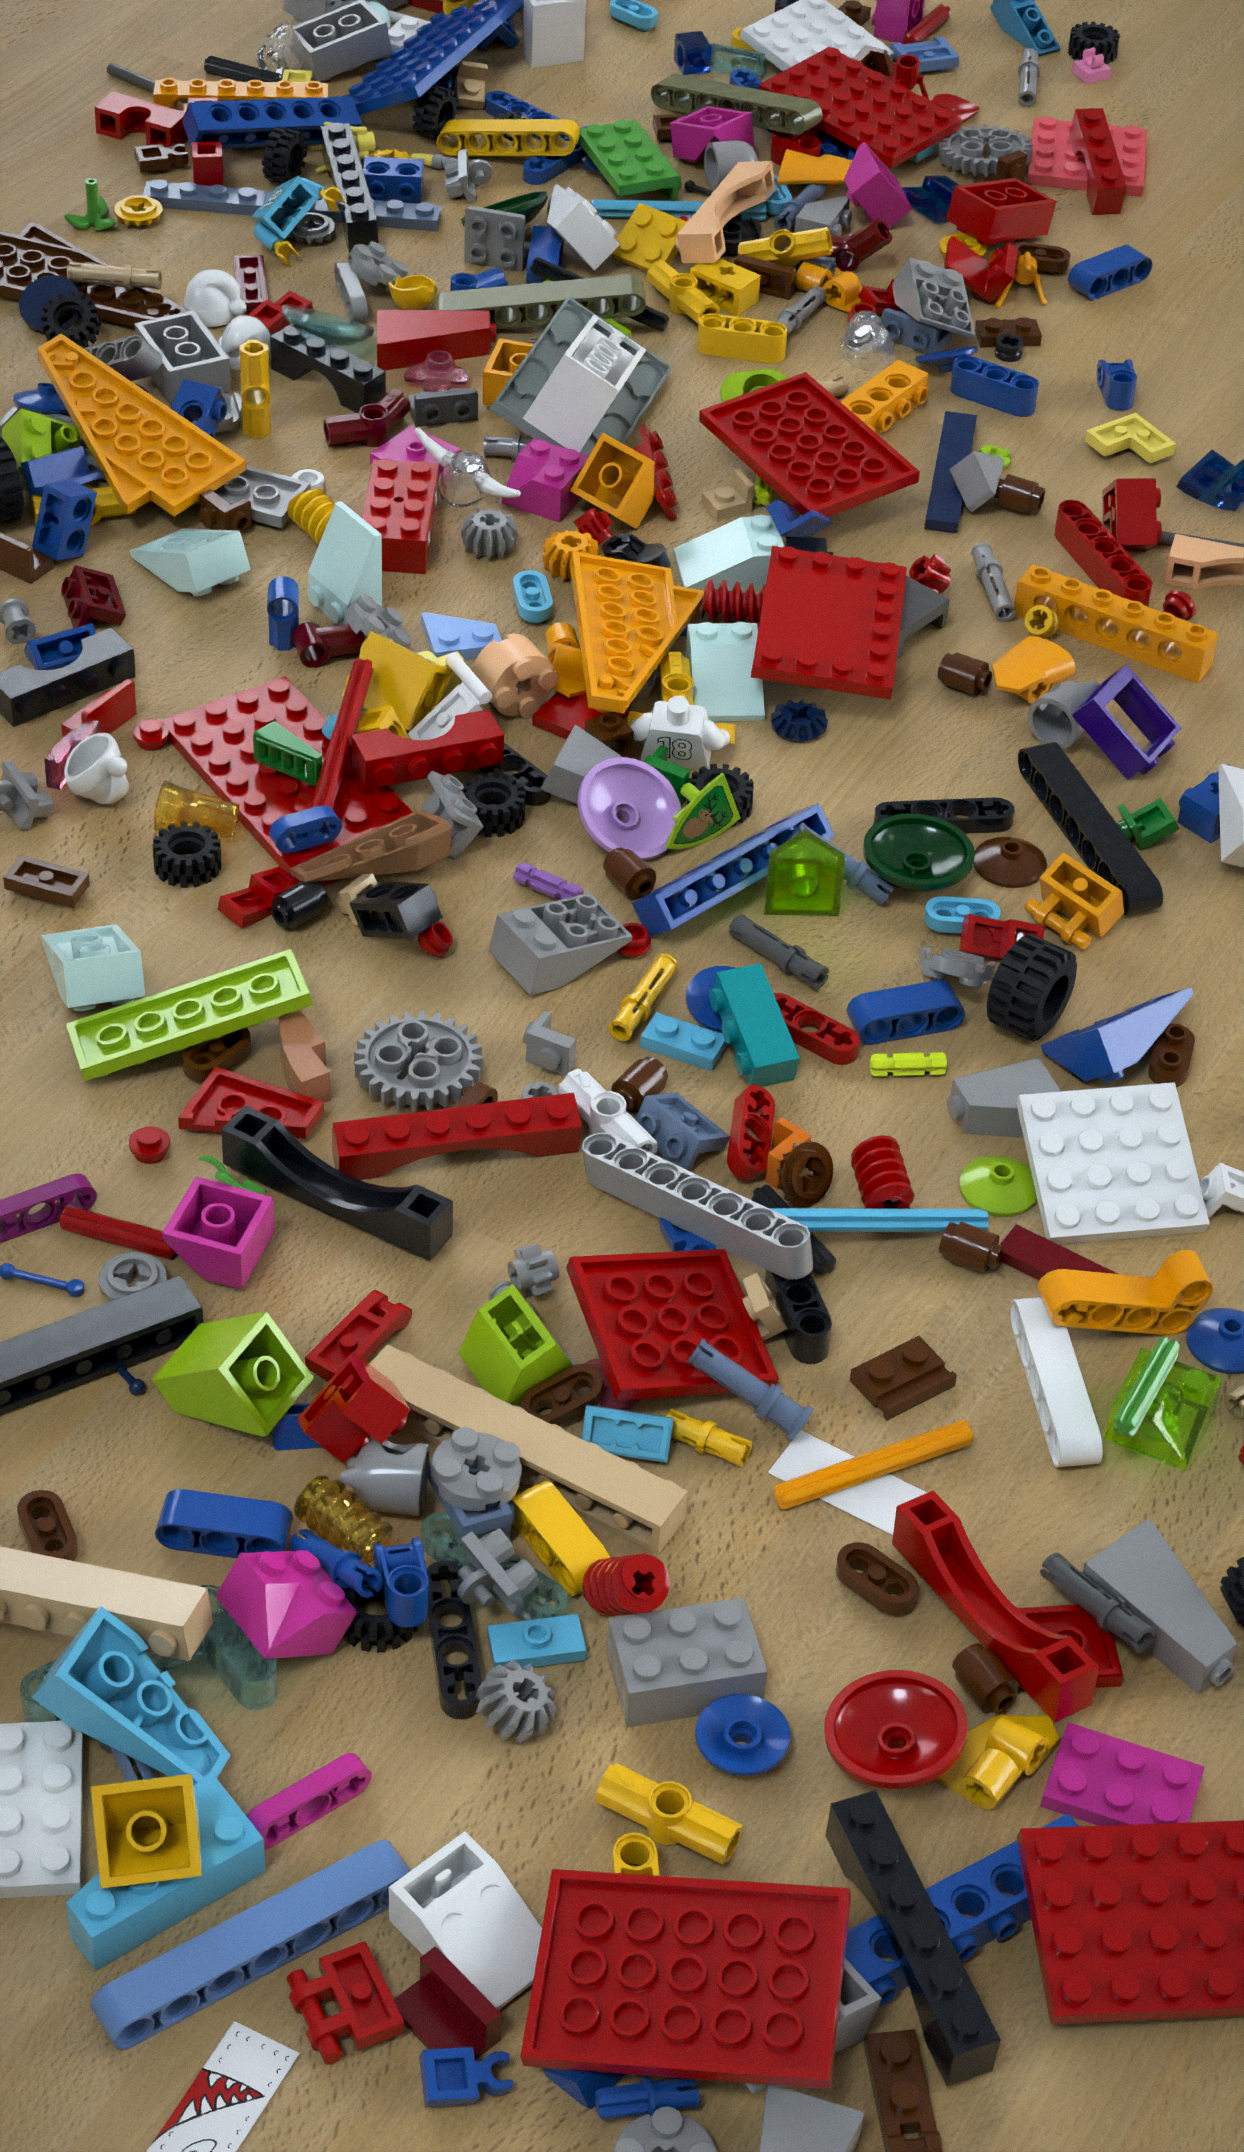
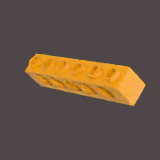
M173 78L155 80L154 86L155 104L186 112L188 103L178 101L180 99L218 98V101L329 97L328 83L309 81L307 83H292L288 80L278 82H263L261 80L235 82L230 79L220 81H205L203 79L177 81Z
M896 360L840 402L875 433L880 435L926 401L929 394V388L927 387L929 373Z
M1034 564L1017 581L1014 606L1016 615L1025 618L1027 612L1033 606L1045 605L1054 610L1059 616L1060 623L1057 631L1195 683H1199L1213 665L1219 633L1207 629L1203 625L1193 624L1170 613L1155 610L1138 601L1128 600L1112 594L1108 590L1090 586L1078 579L1063 576L1050 571L1046 567ZM1041 615L1039 624L1044 626V621L1047 617Z

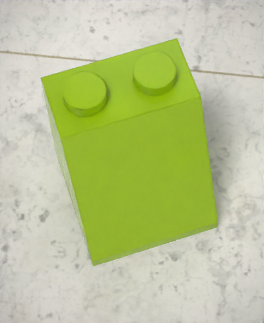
M265 1311L199 1324L151 1381L175 1413L262 1437L267 1436L314 1377L273 1319Z

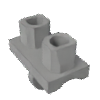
M466 149L458 151L457 161L444 164L447 176L445 187L450 199L465 195L468 203L476 201V184H486L492 177V167L486 160L476 159L468 165Z
M3 761L1 766L3 777L0 781V811L6 810L20 830H30L33 819L49 817L53 801L48 793H36L38 779L33 772H20L13 761Z
M499 1528L481 1539H478L471 1531L461 1538L463 1545L469 1551L466 1556L467 1561L476 1571L473 1572L468 1565L458 1571V1575L463 1580L457 1590V1595L465 1604L475 1603L479 1600L484 1607H488L495 1601L494 1596L489 1592L492 1590L514 1618L525 1611L523 1598L540 1584L538 1575L525 1559H522L507 1571L501 1567L500 1564L515 1554L513 1545L503 1531Z

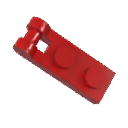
M373 1290L305 1356L306 1367L314 1374L330 1381L354 1352L367 1361L397 1330L402 1331L408 1325L412 1316V1309L402 1303L395 1305L388 1301L387 1295L378 1290Z

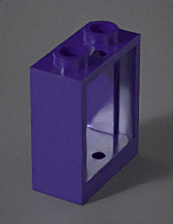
M1127 664L1107 677L1072 714L1073 718L1126 779H1129L1138 772L1145 775L1159 763L1156 757H1161L1175 745L1172 739L1181 730L1179 724ZM1113 699L1149 740V743L1142 750L1105 708Z

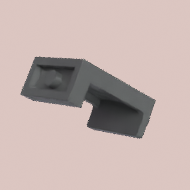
M907 575L897 659L903 656L904 640L928 623L939 629L946 626L950 600Z

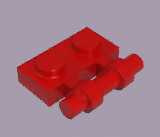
M366 1941L319 1958V1970L322 1974L319 1978L309 1981L303 1969L292 1971L286 1978L291 1989L289 1999L295 2012L303 2015L309 2028L306 2036L313 2050L320 2052L325 2064H333L342 2058L343 2053L337 2041L347 2035H350L357 2051L405 2033V2022ZM333 1998L339 2013L326 2018L320 2004L322 2001Z

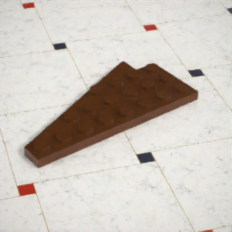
M32 221L18 235L0 231V296L20 301L21 294L26 287L38 278L48 275L67 278L69 262L108 264ZM72 282L79 292L84 293L85 299L88 296L92 299L99 318L105 322L124 324L135 329L134 323L188 311L150 288L134 287L133 290L125 289V286Z

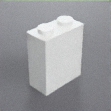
M524 0L522 55L531 68L584 61L586 0Z

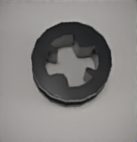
M1002 334L996 339L997 347L994 354L999 360L1005 362L1018 361L1022 357L1021 349L1023 348L1024 341L1021 337L1014 334Z

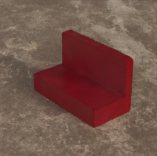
M436 1946L421 1956L420 1980L394 1998L405 2026L428 2050L473 2047L475 2060L501 2041L502 2013Z

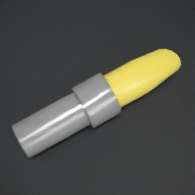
M413 153L411 155L413 159H424L425 166H432V168L441 170L445 168L444 164L458 160V158L446 157L442 154Z

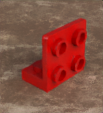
M951 236L947 244L944 269H953L963 274L964 284L970 288L971 292L976 297L984 298L989 303H992L1014 280L1018 248L1008 242L1001 250L999 248L996 249L987 261L956 237Z

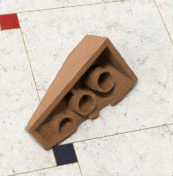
M420 809L292 867L290 871L292 876L305 883L354 878L369 873L382 875L428 871L437 867L439 860L450 856L452 827L449 821Z

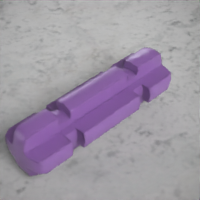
M519 863L513 875L515 882L524 886L529 885L531 889L553 899L558 898L562 900L581 895L584 892L582 887L573 883L568 884L566 880L544 870L539 871L535 866L528 863Z

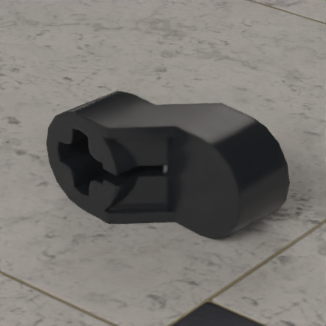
M633 534L614 536L602 546L605 557L666 568L671 566L664 545L660 543L646 544Z

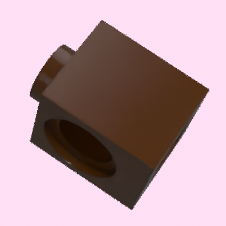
M618 712L606 713L585 720V731L611 748L621 757L632 758L634 731Z

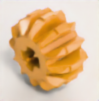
M564 529L563 533L552 532V536L545 539L542 562L544 569L550 572L551 577H562L563 581L571 579L569 562L572 551L599 556L598 542L591 538L590 533L581 534L579 529L574 532Z

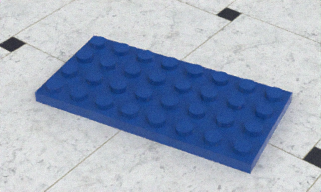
M480 0L474 3L473 7L467 8L466 5H463L451 11V14L445 15V12H440L429 19L431 23L423 25L416 30L418 35L404 40L403 47L393 50L390 53V58L376 65L377 70L362 77L363 82L348 89L349 94L342 97L352 96L359 115L421 97L524 4V0Z

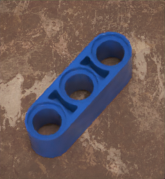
M533 227L527 261L526 284L546 281L530 271L531 264L536 257L561 266L564 240L552 227Z
M1123 245L1077 263L1069 273L1068 283L1089 299L1096 300L1145 280L1151 272L1152 260L1132 246Z
M965 355L955 358L950 390L954 395L1018 417H1027L1034 414L1039 382L1035 377L973 356Z
M934 980L863 993L853 998L847 1006V1014L860 1040L868 1045L949 1031L959 1026L965 1017L963 1006L950 983L945 980Z
M175 1489L166 1494L155 1530V1537L160 1544L170 1549L238 1558L240 1553L285 1551L293 1514L286 1506L273 1501Z

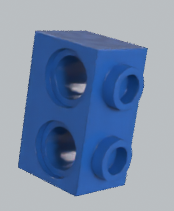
M364 157L363 172L370 197L373 200H400L404 203L417 204L422 202L424 159Z
M73 480L44 484L32 548L56 561L84 556L97 492Z

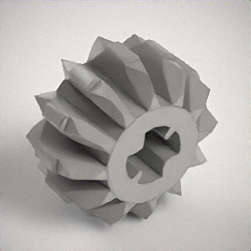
M491 507L488 510L478 508L475 513H468L466 520L463 521V527H461V538L463 539L466 552L474 553L475 558L484 556L488 560L491 557L502 559L504 554H511L513 547L516 546V540H518L517 523L514 522L513 515L505 514L504 509L495 511Z
M515 1659L507 1662L504 1666L498 1664L497 1667H493L485 1676L486 1679L479 1685L475 1695L480 1700L476 1713L488 1718L485 1729L495 1727L499 1730L501 1741L512 1736L518 1744L527 1741L529 1737L534 1739L536 1736H540L548 1727L547 1724L555 1716V1711L558 1708L553 1703L557 1690L545 1686L548 1674L537 1676L533 1672L532 1663L521 1668Z

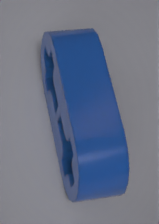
M322 805L278 818L270 827L269 835L278 850L283 853H293L332 841L339 835L342 823L330 806Z

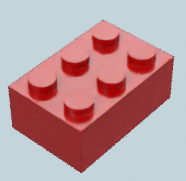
M1016 178L958 185L954 187L946 220L956 225V229L960 232L975 236L977 241L984 245L991 246L996 242L1002 241L1011 243L1016 239L1023 238L1031 240L1036 236L1048 235L1057 201Z

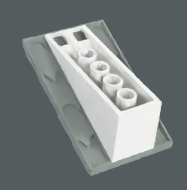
M567 296L489 410L501 418L503 416L504 420L526 435H531L532 439L546 440L551 444L566 449H573L589 456L602 432L623 444L625 443L673 367Z

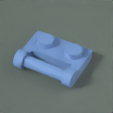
M935 37L933 41L910 44L895 42L889 46L895 52L892 60H897L900 56L906 54L916 56L920 61L919 74L924 71H946L948 68L959 67L960 57L944 37Z

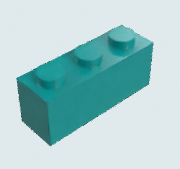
M758 963L717 972L713 989L709 991L710 1004L714 1012L719 1011L722 1019L724 1039L727 1044H732L735 1051V1066L738 1074L745 1076L748 1086L756 1084L764 1087L794 1080L800 1057L762 964Z

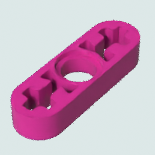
M348 1753L260 1803L246 1816L264 1838V1850H267L357 1797L370 1783L372 1774L356 1754Z

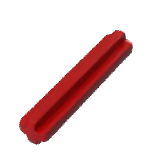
M939 4L904 35L905 41L903 44L922 42L950 17V7Z
M69 1205L65 1206L60 1214V1227L64 1230L166 1258H173L176 1254L162 1239L163 1231Z

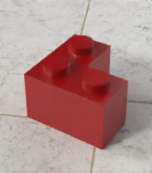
M1117 478L1102 490L1103 523H1110V533L1125 550H1151L1157 545V541L1161 540L1162 525L1161 521H1157L1156 508H1159L1161 504V490L1156 488V478Z
M354 1352L297 1418V1421L307 1436L345 1464L351 1455H358L362 1447L368 1444L370 1436L382 1444L389 1435H396L405 1425L408 1418L407 1414L411 1409L394 1383Z

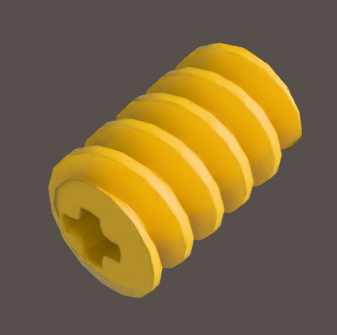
M315 488L294 496L288 503L287 513L289 518L319 545L335 503L322 490Z

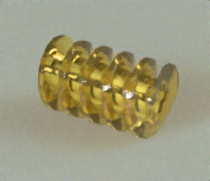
M317 1476L304 1487L296 1499L294 1513L302 1523H306L311 1531L342 1551L350 1550L362 1557L360 1560L364 1561L366 1565L373 1561V1544L381 1543L383 1547H386L393 1536V1527L388 1522L381 1523L382 1517L377 1512H369L370 1507L364 1501H358V1496L352 1490H346V1485L340 1480L329 1482L327 1476Z

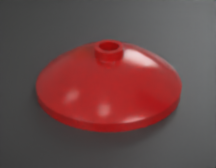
M887 1670L863 1676L840 1691L826 1713L824 1732L830 1756L847 1775L859 1782L878 1788L905 1789L926 1784L946 1773L957 1762L964 1751L968 1727L966 1713L961 1701L945 1684L919 1672Z

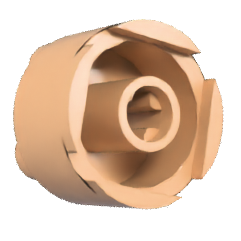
M521 634L506 635L508 639L499 643L493 640L483 648L476 658L473 673L492 693L490 702L501 714L511 717L522 716L523 718H530L557 684L558 674L554 671L550 661L527 637Z

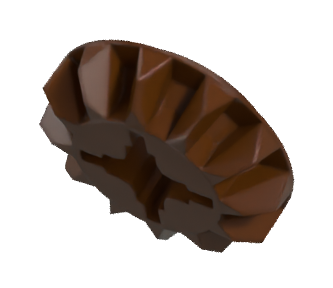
M806 1140L804 1143H793L792 1151L782 1154L785 1160L783 1168L776 1170L781 1175V1181L777 1187L784 1192L785 1200L799 1206H809L818 1202L828 1191L833 1178V1161L828 1150L817 1142ZM808 1168L809 1171H813V1175L808 1174L802 1178L797 1175L799 1169Z

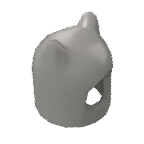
M740 140L709 142L707 144L704 155V168L710 190L714 191L738 162L758 161L757 154L751 145Z
M1066 680L1055 684L1048 693L1036 699L1028 710V723L1030 730L1037 740L1043 744L1056 742L1062 749H1066L1086 733L1085 730L1073 718L1072 714L1099 686L1098 682L1093 680L1083 684Z
M373 1440L362 1447L356 1458L350 1459L348 1469L343 1470L339 1476L340 1481L351 1486L362 1505L370 1509L421 1516L428 1485L426 1474L427 1464L430 1463V1444L413 1443L402 1445L387 1440L381 1444L377 1440Z

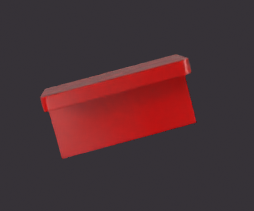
M126 679L114 689H108L61 724L62 736L79 743L93 734H111L137 714L134 681Z

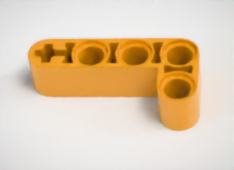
M1181 1250L1170 1255L1164 1261L1155 1277L1058 1269L1044 1275L1037 1285L1052 1322L1057 1326L1157 1335L1179 1334L1188 1329L1214 1290L1200 1258L1192 1250Z

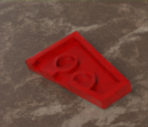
M215 1066L179 1115L178 1125L179 1129L221 1132V1129L246 1105L279 1120L294 1138L307 1139L324 1114V1102Z

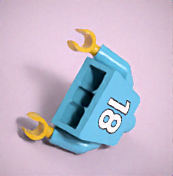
M296 176L278 186L253 214L252 219L256 222L254 235L258 241L272 252H276L277 256L286 266H291L287 257L291 254L299 257V253L290 242H283L282 240L287 237L317 200L324 199L327 207L332 212L339 210L336 204L337 201L344 203L345 200L337 187L326 189L325 186Z

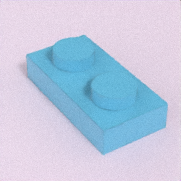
M658 1012L655 1013L640 1038V1048L709 1071H713L727 1048L723 1034Z

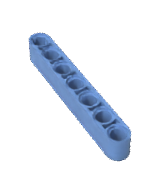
M379 1840L109 1982L95 1993L91 1999L90 2007L114 2046L120 2050L129 2049L388 1910L389 1886L411 1870L390 1841Z

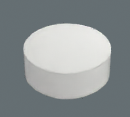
M300 470L292 476V478L311 482V489L316 488L323 492L325 490L324 476L316 470Z

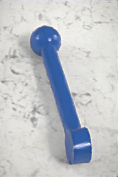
M4 1263L0 1266V1276L3 1279L15 1277L64 1289L72 1297H80L84 1293V1283L79 1279L66 1282L15 1269L10 1263Z

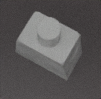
M574 725L541 789L578 804L579 787L587 773L598 763L621 756L579 726Z
M768 2085L759 2152H854L859 2142L864 2112L776 2085Z

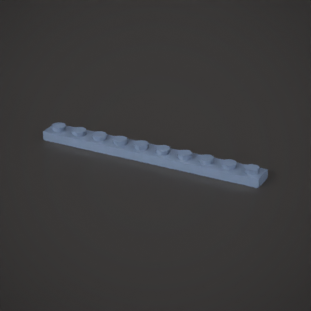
M158 179L147 181L142 195L159 201L162 208L253 216L274 190H255L251 187H243L241 189L228 188L219 184L205 186L196 185L193 182L170 183ZM371 198L377 218V226L438 231L441 219V206L432 205L428 202L418 204L404 203L400 200L381 201ZM324 199L317 200L308 211L328 216L334 223H342L338 201L336 204L339 210L336 212L329 210Z

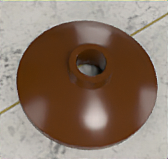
M997 837L981 843L976 848L973 865L976 872L992 884L1007 888H1022L1039 881V877L1046 871L1047 861L1043 852L1026 840L1014 837Z

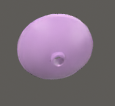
M610 758L598 763L587 773L578 791V810L582 823L593 840L609 853L616 848L630 849L644 861L658 857L668 850L665 846L675 825L672 816L681 810V804L670 782L654 767L633 758Z

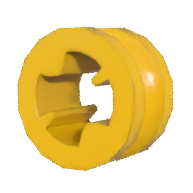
M1045 605L1033 606L1027 612L1024 621L1028 632L1045 639L1056 633L1060 623L1058 614ZM1041 615L1047 617L1044 621L1045 627L1043 628L1037 626L1040 623Z

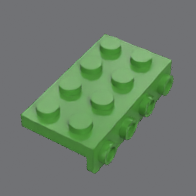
M636 119L629 121L617 120L614 123L605 125L592 124L586 128H580L581 134L578 143L618 196L662 189L671 201L678 199L679 190L682 188V179L679 172L675 171L669 159L665 158L658 145L654 144L647 131L640 126Z

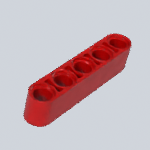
M1078 500L1062 501L1058 507L1054 532L1058 542L1099 589L1108 590L1112 594L1131 601H1138L1149 607L1153 582L1083 502Z

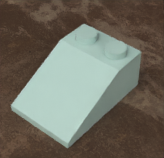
M340 501L335 503L309 568L307 596L310 603L325 613L333 623L345 625L348 624L345 615L346 611L363 593L370 596L375 603L382 607V534Z
M755 515L753 517L738 518L673 549V555L682 587L704 591L708 579H712L715 589L719 588L722 580H726L728 591L732 590L736 582H740L741 590H746L749 583H753L754 589H761L763 585H766L772 546L784 547V544L771 516Z
M183 528L129 550L133 559L176 591L191 592L193 596L208 594L213 591L212 586L219 583L220 585H227L240 580V574L251 570L240 531Z
M703 622L700 624H688L685 658L689 659L690 673L694 681L693 702L694 705L702 706L706 709L708 720L765 721L763 679L751 678L758 634L757 623Z
M117 924L41 935L42 944L60 998L68 1008L73 1007L75 1011H88L96 1008L98 1003L111 1002L113 1005H124L135 1001L137 997L145 996L141 951Z

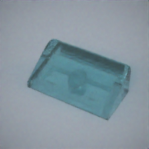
M711 43L709 70L730 74V72L736 69H747L752 71L761 81L767 74L765 54Z

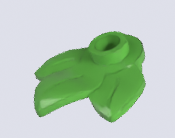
M203 1155L198 1159L215 1166L217 1169L215 1177L231 1186L263 1195L267 1192L248 1178L242 1184L230 1176L225 1166L213 1156Z

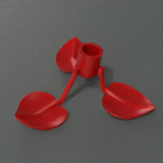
M906 54L897 59V64L891 61L893 73L890 76H884L897 84L906 86L908 90L913 89L916 84H919L922 96L929 99L923 82L924 76L919 74V59L914 55ZM936 94L932 101L929 99L930 102L941 108L948 109L952 114L960 117L962 123L969 120L979 111L977 105L951 94Z

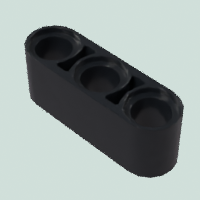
M766 1270L765 1283L775 1295L788 1329L783 1331L782 1334L791 1354L801 1363L817 1364L822 1362L827 1357L829 1351L832 1321L811 1272L803 1278L786 1279Z

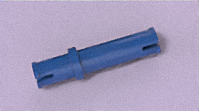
M308 1529L299 1530L300 1535L306 1539H302L297 1534L292 1536L290 1550H308L319 1560L322 1569L339 1587L344 1589L351 1588L365 1598L374 1596L372 1591L366 1587H370L377 1593L380 1591L383 1583L382 1574L377 1569L366 1565L364 1561L360 1560L362 1557L350 1550L342 1551Z

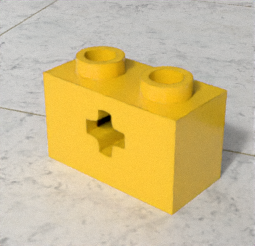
M721 258L716 263H697L690 268L689 274L697 278V289L727 313L738 317L759 302L761 275Z

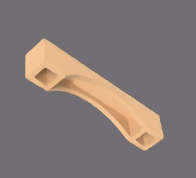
M772 161L738 162L677 234L676 249L680 252L682 263H716L726 251L723 234L724 225L742 211L767 201L776 190Z
M1175 534L1168 557L1164 584L1193 590L1226 585L1244 586V547Z

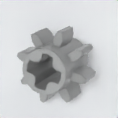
M530 1244L515 1249L514 1253L517 1259L508 1262V1274L511 1283L515 1285L518 1291L526 1290L528 1297H536L553 1291L550 1281L559 1278V1268L552 1251L549 1249L541 1251L539 1244Z

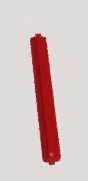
M358 658L353 663L310 808L326 805L333 809L352 745V735L355 734L374 671L372 662L369 659L362 660Z

